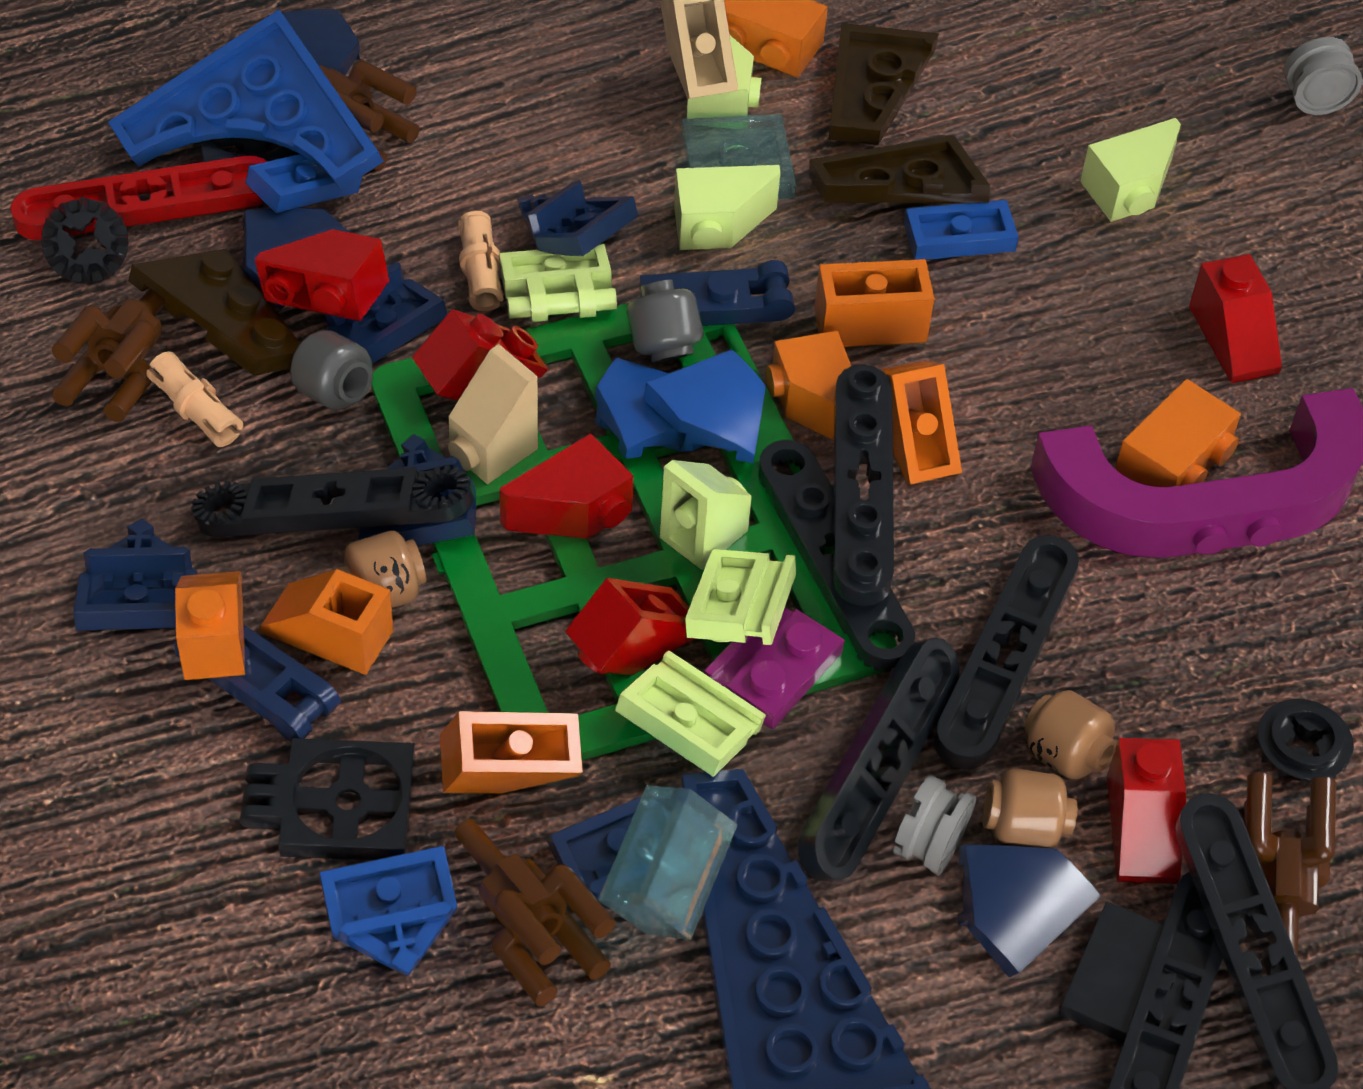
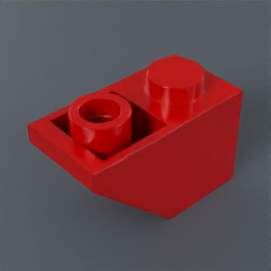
M335 229L260 252L254 259L265 301L356 321L363 319L390 281L381 239Z
M454 309L447 314L412 356V359L436 394L456 401L462 396L488 352L498 344L537 375V379L541 378L548 371V367L536 352L538 348L537 342L522 328L513 326L509 329L496 324L483 314H477L474 317Z

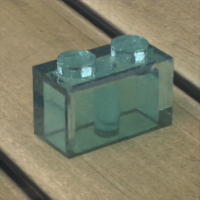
M646 785L598 901L645 934L691 940L722 862L725 859L737 824L692 789Z

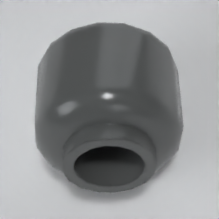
M671 279L641 286L642 297L634 299L629 303L626 311L635 350L639 354L650 355L652 363L665 362L693 355V346L698 344L704 336L695 294L684 288L674 289L673 280Z
M319 330L307 336L299 344L292 357L290 367L291 380L297 391L331 410H343L354 405L368 393L371 387L373 369L369 353L363 346L334 331Z

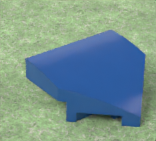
M732 349L646 382L643 400L678 432L686 433L683 445L684 451L692 452L703 446H711L725 449L728 452L737 451L735 460L753 463L766 385Z
M616 357L596 389L595 400L598 402L595 423L598 427L609 429L619 439L618 450L625 459L641 457L642 451L650 446L660 445L679 452H688L683 450L686 433L678 432L643 400L646 382L669 373Z
M444 846L320 872V881L332 937L406 976L411 974L457 910L456 897Z

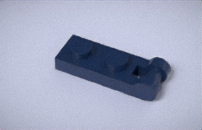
M779 260L766 261L758 268L640 275V297H642L641 286L670 279L673 280L674 289L684 288L692 291L696 296L702 326L782 321L791 317L795 312L793 295L790 290L786 289L790 283L787 265ZM756 294H764L763 296H751Z
M245 625V675L208 678L272 723L278 732L291 743L292 738L305 739L312 732L311 724L320 715L328 716L341 703L338 693L329 683ZM175 640L173 642L175 654L180 658L177 641ZM292 691L303 697L295 706L284 700Z

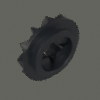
M81 197L77 200L61 203L45 219L41 245L48 264L56 273L69 281L88 284L110 277L121 267L128 252L129 239L122 217L105 202ZM93 220L96 221L94 225V239L106 251L87 247L82 254L79 253L76 260H73L76 242L64 230L83 232L87 226H91Z
M1306 699L1285 700L1270 707L1263 714L1259 722L1255 742L1261 747V762L1272 763L1278 770L1279 779L1290 775L1300 779L1303 787L1308 785L1313 778L1329 777L1333 779L1341 771L1345 772L1354 750L1353 737L1345 721L1329 707ZM1296 735L1303 742L1311 740L1316 742L1311 754L1304 747L1296 749L1291 747Z

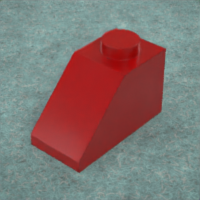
M1246 254L1201 263L1189 308L1230 383L1280 374L1282 362L1272 291L1252 256Z
M590 433L499 488L500 524L507 531L588 539L604 528H613L619 525L632 512L634 476Z
M606 578L565 630V633L579 647L578 656L581 661L599 674L635 675L663 658L668 650L673 652L694 639L687 638L685 618L689 606L671 587Z
M1119 738L1106 776L1117 882L1178 884L1181 878L1182 851L1177 840L1175 826L1178 815L1186 805V784L1180 739Z

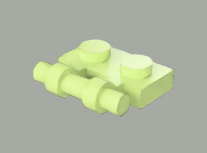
M599 244L584 256H565L539 250L499 253L500 272L507 299L509 319L530 317L531 322L548 321V315L578 313L579 318L595 317L596 311L617 309L616 290L612 288V271L604 244Z

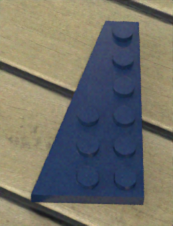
M743 769L719 771L714 777L707 772L682 774L681 790L729 1089H931L923 1074L918 1076L903 1050L905 1043L893 1024L889 1025L871 995L872 987L826 909L819 907L807 887L808 879L797 860L792 861L776 834L777 826Z

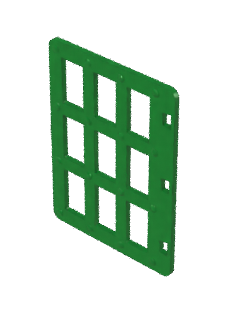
M629 303L619 305L617 309L596 311L595 317L579 318V316L523 329L537 342L538 348L536 352L545 364L572 358L596 412L598 402L595 400L596 389L605 372L612 364L606 348L633 342L626 313ZM734 324L702 326L704 336L698 344L693 346L694 354L675 359L679 369L716 356L709 340L723 336L729 349L738 354L764 383ZM412 357L378 367L372 374V394L397 457H401V453H404L401 444L413 434L424 439L429 449L443 456L419 396L435 391ZM766 387L753 463L735 460L737 451L728 452L725 449L718 448L732 478L740 482L747 493L752 496L750 515L755 525L748 526V531L726 550L769 553V558L784 562L786 555L795 556L796 576L789 595L796 609L844 639L842 654L807 691L805 695L885 672V669L880 668L879 671H876L873 666L867 667L864 665L863 660L860 661L858 659L857 652H855L849 637L843 633L773 507L770 495L766 488L761 485V479H759L758 474L760 456L763 450L773 442L793 440ZM604 428L607 435L596 438L634 476L633 493L660 550L658 552L599 568L587 539L545 535L563 578L500 595L476 535L432 543L435 553H432V559L438 574L444 573L498 712L548 713L514 630L576 612L579 614L606 578L665 587L676 585L682 600L690 607L704 569L698 568L660 539L664 471L657 458L679 451L660 445L650 446L642 451L641 457L625 459L618 450L619 439L611 430ZM538 430V449L488 485L472 471L466 472V475L472 479L476 488V506L500 500V487L570 445L547 451ZM786 459L793 475L801 471L800 465L797 467L795 466V461L790 464L789 460ZM825 547V554H833V547ZM883 630L881 634L876 631V634L874 636L871 634L869 638L879 648L892 649L897 647V642L892 636V632L886 634V630ZM701 639L711 663L731 643V641L715 642ZM644 669L635 675L604 674L616 703H618L620 694L645 672ZM617 704L578 715L582 761L652 741L656 738L616 712Z

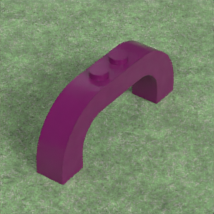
M1354 388L1302 395L1289 431L1303 462L1293 468L1282 471L1174 487L1143 485L1123 476L1111 466L1101 450L1092 425L1038 433L1030 469L1041 496L1053 513L1078 535L1106 549L1132 556L1165 558L1196 553L1210 555L1222 549L1248 545L1262 547L1276 541L1296 538L1322 527L1336 516L1346 504L1363 464V407Z

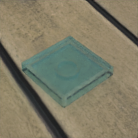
M782 114L682 119V137L688 168L779 165L778 199L795 198L796 182Z

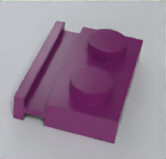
M785 607L772 645H764L762 637L747 636L745 643L731 642L705 669L704 674L766 714L763 724L773 730L842 654L844 639L796 609L792 612Z

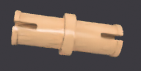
M470 211L461 216L462 221H458L463 247L459 256L460 268L468 280L470 305L478 311H491L498 308L500 301L503 302L504 300L498 275L500 270V250L493 242L490 216L482 211Z
M163 352L151 361L149 365L160 374H157L153 369H147V377L174 402V410L183 419L188 420L190 418L217 447L231 444L240 435L237 430L243 429V421L220 402L216 397L215 388L206 379L202 378L200 381L173 352Z

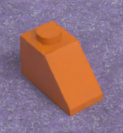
M838 330L775 341L773 362L765 367L768 391L771 397L779 398L785 417L834 440V395L837 379L844 369L851 367Z
M922 360L880 369L888 376L892 385L893 454L906 483L915 484L962 473L944 364Z
M241 571L181 576L175 588L176 641L184 680L245 675Z
M459 711L440 733L443 793L503 794L578 777L583 773L578 714Z

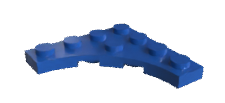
M279 9L108 121L123 147L138 167L173 149L196 142L222 138L256 139L289 148L319 166L330 176L340 190L384 162L374 144Z

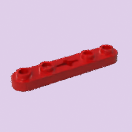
M239 156L35 187L18 194L11 203L10 211L14 227L20 235L32 240H41L45 219L61 203L77 200L81 197L105 202L122 217L126 227L262 205L265 202L245 184L248 168L251 165L268 161L257 156ZM149 194L150 200L140 201L139 195ZM93 220L91 226H87L83 232L76 230L72 232L68 229L64 231L69 233V235L94 232L96 221Z

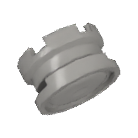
M1320 37L1305 42L1291 53L1283 69L1288 87L1293 91L1296 106L1304 113L1312 115L1329 114L1342 109L1358 95L1363 83L1361 72L1354 63L1350 47L1342 39L1335 37Z
M930 775L925 779L914 796L913 801L915 803L909 815L905 814L895 839V842L900 844V846L895 845L893 853L906 860L914 856L922 860L923 866L929 868L930 872L939 876L950 862L964 835L975 807L976 796L969 793H962L956 796L955 793L946 789L944 781Z

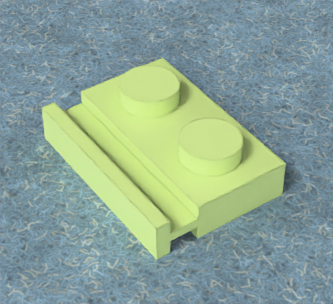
M712 549L685 618L687 638L708 639L715 642L731 641L745 643L747 636L762 637L764 645H772L796 576L795 556L786 555L784 562L770 561L769 553Z
M669 650L664 654L662 661L658 665L653 664L620 694L615 709L616 712L712 777L746 745L748 739L753 734L756 736L760 732L766 714Z

